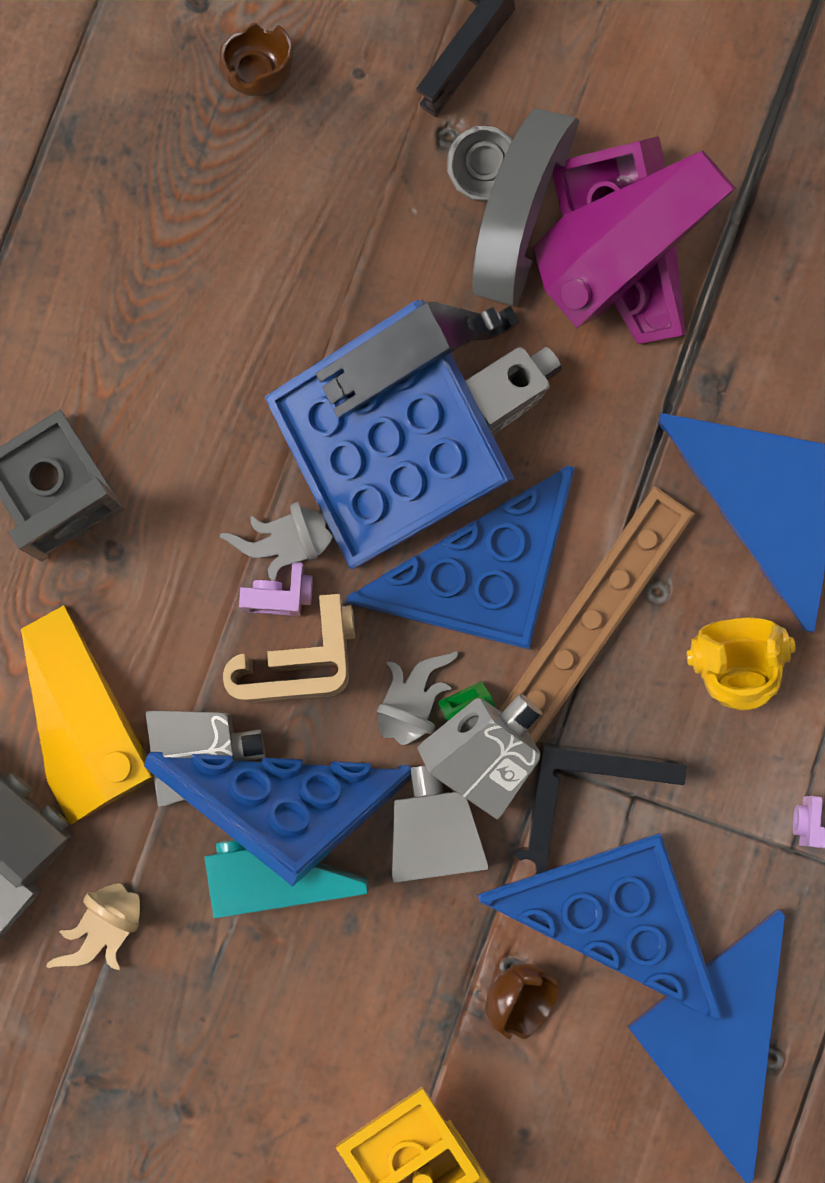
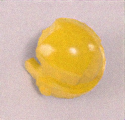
M742 617L720 620L703 626L699 630L698 635L691 639V648L687 650L686 657L688 665L693 666L695 673L701 675L705 687L712 698L716 699L724 707L735 710H752L767 704L777 694L781 685L783 667L785 663L790 662L791 653L795 652L796 646L794 638L789 637L787 630L775 622L764 618Z

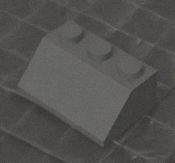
M0 772V874L17 888L35 883L75 837L66 830L70 822L59 811L49 804L42 809L29 797L33 790L24 780L13 772H9L7 776Z

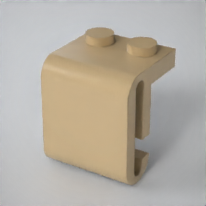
M340 594L320 595L323 647L267 651L268 667L275 672L338 667V672L335 676L240 685V678L243 675L254 673L252 659L246 654H239L226 664L223 672V682L227 692L234 698L246 703L330 697L342 693L349 683L346 639H355L352 606H343Z

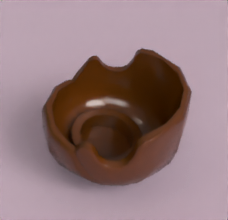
M251 23L242 32L230 35L220 47L219 70L230 86L242 94L249 96L272 94L280 89L291 74L293 42L285 29L280 25H277L274 30L269 31L261 28L257 23Z
M517 964L506 969L495 978L488 989L484 1010L491 1027L508 1039H511V1034L527 1039L543 1024L552 1011L559 996L560 982L549 973L532 964Z

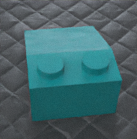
M235 840L216 843L217 852L204 856L213 918L363 895L369 891L368 878L322 863H318L292 887Z

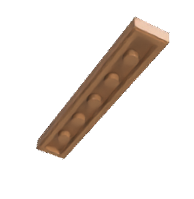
M655 486L499 708V711L503 712L519 694L529 698L542 712V715L527 730L535 744L695 514Z

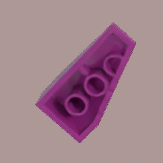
M659 136L569 158L566 160L564 167L555 165L552 175L563 216L666 168ZM676 245L614 303L637 344L686 334Z
M703 150L564 215L532 247L546 293L576 328L598 319L728 197L736 187Z

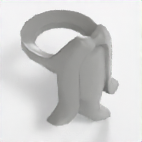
M299 501L290 505L291 514L269 523H262L253 516L250 517L251 525L255 531L261 534L271 533L270 537L252 543L230 533L220 534V538L228 541L242 553L252 558L278 555L268 568V575L272 581L276 580L278 571L284 566L305 559H317L318 555L329 545L333 536L325 529L326 520L324 516L316 511L302 508Z
M457 651L419 662L405 683H403L401 667L394 662L386 663L392 672V681L383 703L377 709L379 731L382 738L394 737L399 744L406 745L420 738L425 733L433 734L435 724L428 721L434 699L440 692L451 690L452 688L446 683L438 682L432 684L424 692L425 684L429 673L452 662L458 655Z

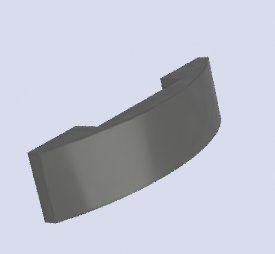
M534 108L516 133L499 168L485 208L476 247L472 294L518 307L533 262L524 256L554 166H565L580 121L576 117Z

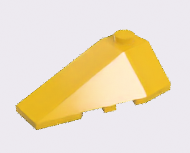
M63 605L21 628L47 783L70 825H73L154 780V774L144 767L147 755L67 607Z

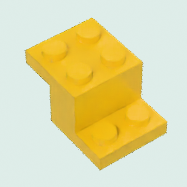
M423 1086L336 1144L337 1151L358 1183H491L451 1120H444Z

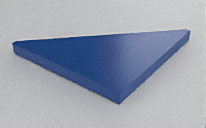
M661 413L658 424L662 430H665L680 451V455L699 483L710 494L719 507L720 513L741 543H744L760 566L759 569L780 599L784 600L798 620L803 632L813 633L815 631L825 573V444Z
M564 467L559 472L452 533L417 556L386 572L373 582L354 591L347 596L346 604L529 650L575 467Z
M151 752L147 755L144 765L146 769L292 887L406 785L412 777L409 765H399L398 769L371 768V763L332 761L331 766L305 765L302 764L303 760L281 758H263L262 762L232 761L233 756L192 754V758L164 757L163 752Z
M656 833L477 894L479 902L715 1021L724 1019L661 833Z
M778 909L706 964L724 1018L723 1020L715 1021L664 996L627 1025L745 1183H751L754 1180L785 920L784 914Z

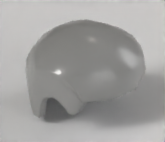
M474 126L461 133L452 143L447 158V173L454 188L471 200L488 201L499 168L513 141L512 137L495 126Z

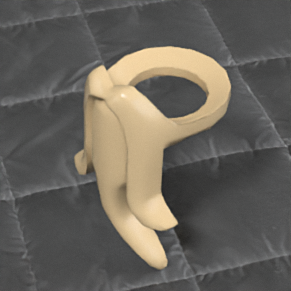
M116 883L104 887L95 893L87 892L83 903L88 909L78 926L72 930L60 931L62 936L69 940L78 939L85 933H88L87 938L78 952L53 958L47 963V968L88 964L107 945L105 955L107 964L113 969L120 970L117 951L128 934L135 932L139 926L140 898L139 894L127 892L121 883Z

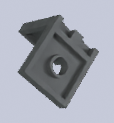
M61 409L0 446V500L17 525L8 533L18 549L43 562L50 557V552L71 539L74 541L91 532L90 527L112 513L118 515L125 510ZM53 465L59 473L57 484L50 490H38L33 483L35 471L40 466Z

